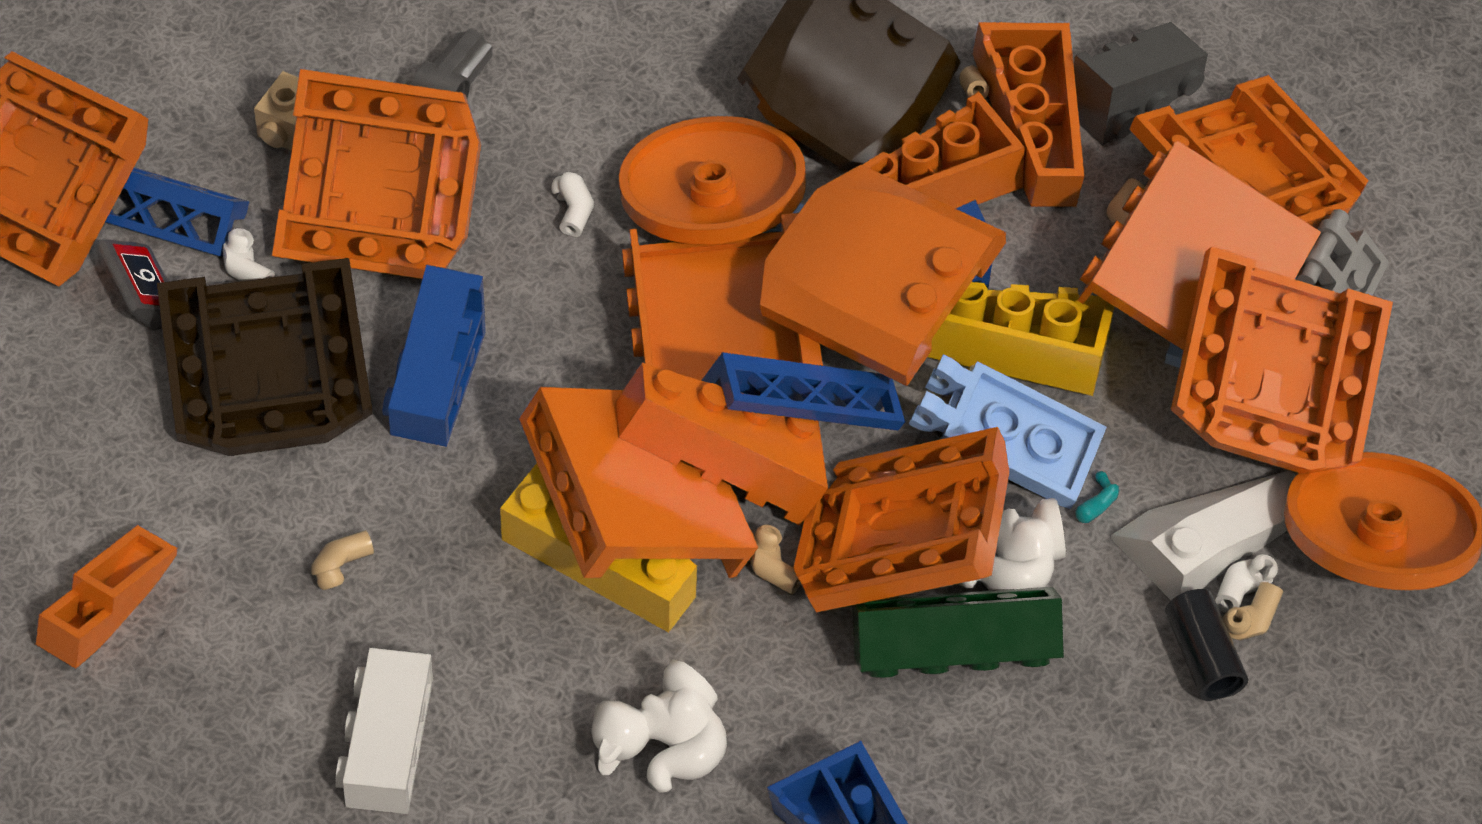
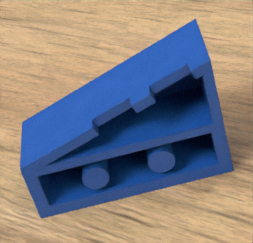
M426 265L404 349L399 354L394 388L388 387L384 397L382 413L384 416L389 417L390 435L447 447L486 333L483 276Z
M862 741L767 787L773 812L786 824H908Z

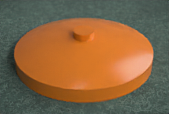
M710 116L689 119L671 124L651 133L629 151L623 160L619 172L621 201L628 216L638 226L660 238L695 245H712L740 241L770 230L781 223L782 214H792L802 201L806 190L805 160L794 140L781 130L766 123L733 116Z
M1363 452L1362 460L1353 466L1309 474L1298 473L1291 482L1287 493L1284 520L1287 531L1297 547L1324 569L1360 584L1391 590L1435 588L1456 581L1466 575L1476 565L1481 556L1482 508L1478 501L1463 485L1449 475L1413 459L1385 453Z

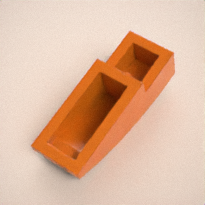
M135 526L73 574L72 589L39 614L36 645L73 668H78L111 637L154 588L177 556L178 548L141 526Z

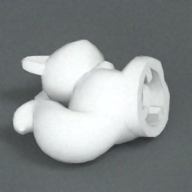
M1055 498L1042 499L1034 508L1032 517L1019 516L1016 509L1008 508L1003 510L996 548L998 557L995 556L992 576L964 582L961 585L965 588H973L976 582L980 581L989 591L1046 587L1054 571V560L1066 557L1064 531L1057 500Z
M672 659L663 674L662 687L664 692L658 696L653 694L646 696L639 710L620 701H603L595 705L591 733L593 742L598 748V770L600 774L604 776L610 775L621 761L628 760L642 751L649 739L661 741L669 746V748L654 756L647 768L646 777L648 784L655 791L663 793L671 790V778L694 780L709 774L722 760L727 748L726 730L721 719L712 710L718 700L712 686L685 662Z

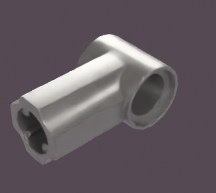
M468 28L465 32H458L434 63L427 61L420 66L413 78L412 85L461 92L468 99L471 83L493 57L492 46L477 31Z

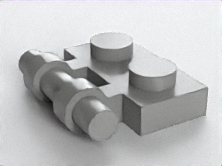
M1335 209L1328 219H1324L1320 223L1317 230L1321 234L1301 267L1297 280L1315 285L1318 280L1322 288L1342 293L1349 288L1373 296L1390 262L1365 230L1349 233L1345 227L1349 221V215L1341 209ZM1332 251L1337 254L1335 262L1330 258Z

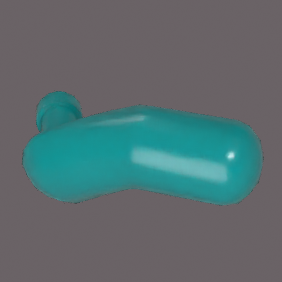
M1099 471L1095 475L1097 483H1100L1103 490L1098 495L1079 505L1075 511L1076 518L1081 523H1089L1100 516L1118 498L1119 486L1111 484L1107 474L1103 471Z

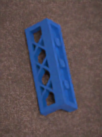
M134 167L123 189L128 191L136 207L123 215L115 214L111 210L105 222L213 255L223 256V244L228 241V233L232 230L234 220L245 218L250 201ZM140 194L147 195L152 198L144 202ZM161 200L170 202L179 218L178 221L166 228L158 227L148 208ZM182 206L194 209L195 211L187 215ZM140 213L144 222L132 218ZM204 213L221 217L215 242L212 243L200 239L191 221ZM183 226L187 235L175 231Z
M722 352L701 380L722 387L729 410L897 431L905 423L894 381L881 373Z

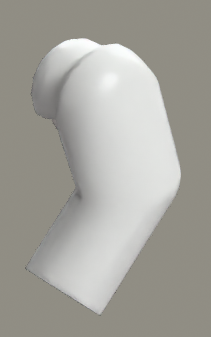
M566 172L563 175L557 176L551 186L552 193H558L556 198L560 201H566L568 205L559 228L564 234L580 237L594 208V200L583 178L576 173Z
M236 228L228 233V241L223 244L222 251L227 273L239 281L274 277V271L254 262V253L251 247L254 241L252 234L245 229Z
M1260 554L1254 559L1232 564L1225 573L1215 599L1219 610L1226 613L1232 607L1239 608L1243 596L1256 592L1260 582L1272 583L1273 578L1278 573L1276 561L1271 556Z

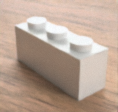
M369 648L366 667H357L354 680V697L359 698L357 712H348L345 725V742H350L348 757H339L336 769V787L343 788L346 807L408 814L433 682L431 654Z

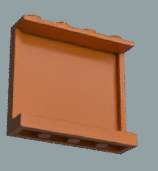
M1176 140L1166 154L1157 151L1143 172V175L1149 178L1148 183L1144 189L1137 185L1123 205L1122 210L1129 214L1123 224L1117 220L1113 223L1101 242V245L1107 248L1103 258L1100 259L1094 256L1079 280L1085 283L1086 286L1077 301L1084 304L1093 292L1184 350L1204 254L1207 249L1213 246L1257 260V268L1295 279L1321 232Z
M798 213L781 215V232L761 233L744 240L723 244L695 245L667 242L639 245L637 229H630L631 248L622 249L624 277H634L635 288H626L629 317L638 316L640 328H631L633 356L643 357L645 364L671 370L698 380L703 379L722 352L823 366L820 343L761 315L760 300L765 259Z
M540 387L519 420L584 578H601L614 559H721L729 578L736 577L756 552L758 546L730 483L721 480L717 486L701 478V474L693 465L683 460L674 465L619 438L616 400L623 390Z

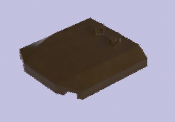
M786 0L737 79L742 86L747 81L760 100L757 108L766 120L842 170L850 171L882 152L888 154L894 152L902 146V139L916 131L920 134L960 66L961 61L949 40L888 0Z
M349 258L301 264L302 273L225 284L207 286L205 277L157 283L175 433L178 442L227 456L327 443L372 415V403Z

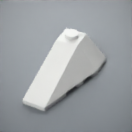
M1289 470L1148 510L1112 534L1111 540L1172 600L1184 592L1203 589L1225 574L1232 564L1245 560L1287 531L1284 509L1290 484L1296 475Z

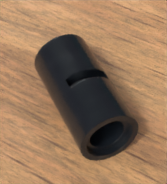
M1194 589L1172 599L1167 604L1165 613L1200 697L1205 701H1213L1239 693L1245 688L1249 679L1212 592L1207 589Z

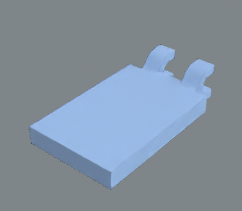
M943 354L936 369L934 368L925 388L940 395H952L950 401L946 404L938 396L926 391L920 405H917L909 425L925 432H943L941 439L998 427L1006 444L1009 465L1008 480L1046 499L1055 498L1058 505L1071 509L1077 501L1107 427L978 361L970 371L962 367L954 359Z

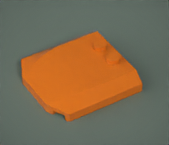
M11 51L4 57L8 62L0 68V257L59 287L80 270L146 146L148 118Z
M300 69L293 116L297 117L284 205L283 210L279 209L272 256L306 262L349 258L352 269L423 279L426 265L447 268L468 237L481 151V141L466 95L461 92Z
M1269 75L1237 84L1229 99L1177 115L1169 105L1136 115L1130 126V131L1153 156L1157 151L1166 154L1176 140H1178L1316 229H1318L1322 220L1328 219L1335 209H1341L1348 214L1369 181Z
M859 165L817 188L766 257L760 300L761 315L908 386L932 351L931 339L974 277L982 278L1006 244V232L866 166Z
M1211 246L1204 254L1171 411L1214 448L1297 473L1309 474L1353 466L1362 460L1393 302L1349 288L1342 293L1331 291L1257 268V260Z
M989 428L838 462L833 469L837 476L836 480L804 519L793 567L816 613L992 576L1009 478L1006 444L999 428Z

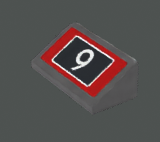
M107 239L100 241L98 248L130 312L150 330L155 331L162 328L157 283L168 282L151 247L137 242Z

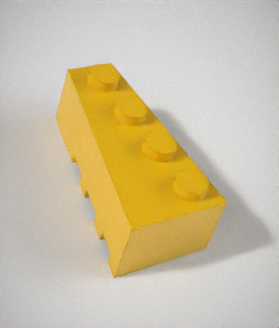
M971 282L931 339L932 351L928 357L940 360L944 354L957 361L960 365L967 367L975 365L978 361L1009 377L1093 396L1115 306L1101 297L1090 295L1082 304L1077 301L1080 296L1078 295V288L1058 287L1057 293L1030 292L1029 285L1011 284L1010 288L1004 290H988L985 283Z
M537 463L500 508L501 537L503 541L668 633L696 598L697 565L690 559H614L601 578H584Z

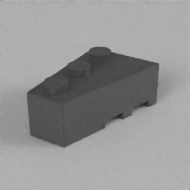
M1172 22L1133 34L1131 39L1133 42L1121 47L1115 41L1107 43L1102 49L1104 52L1098 55L1090 56L1086 51L1075 55L1074 74L1079 125L1102 146L1116 137L1124 138L1131 133L1130 126L1136 115L1169 106L1172 101L1183 94L1186 96L1192 95L1203 84L1208 54Z

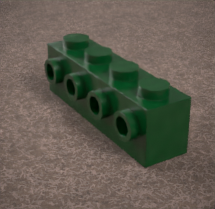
M1053 587L895 597L852 605L855 662L861 672H868V675L871 677H893L899 674V669L918 668L919 672L923 674H941L948 672L949 666L968 664L972 670L987 671L999 668V662L1019 661V664L1025 667H1041L1050 664V659L1064 658L1062 597Z

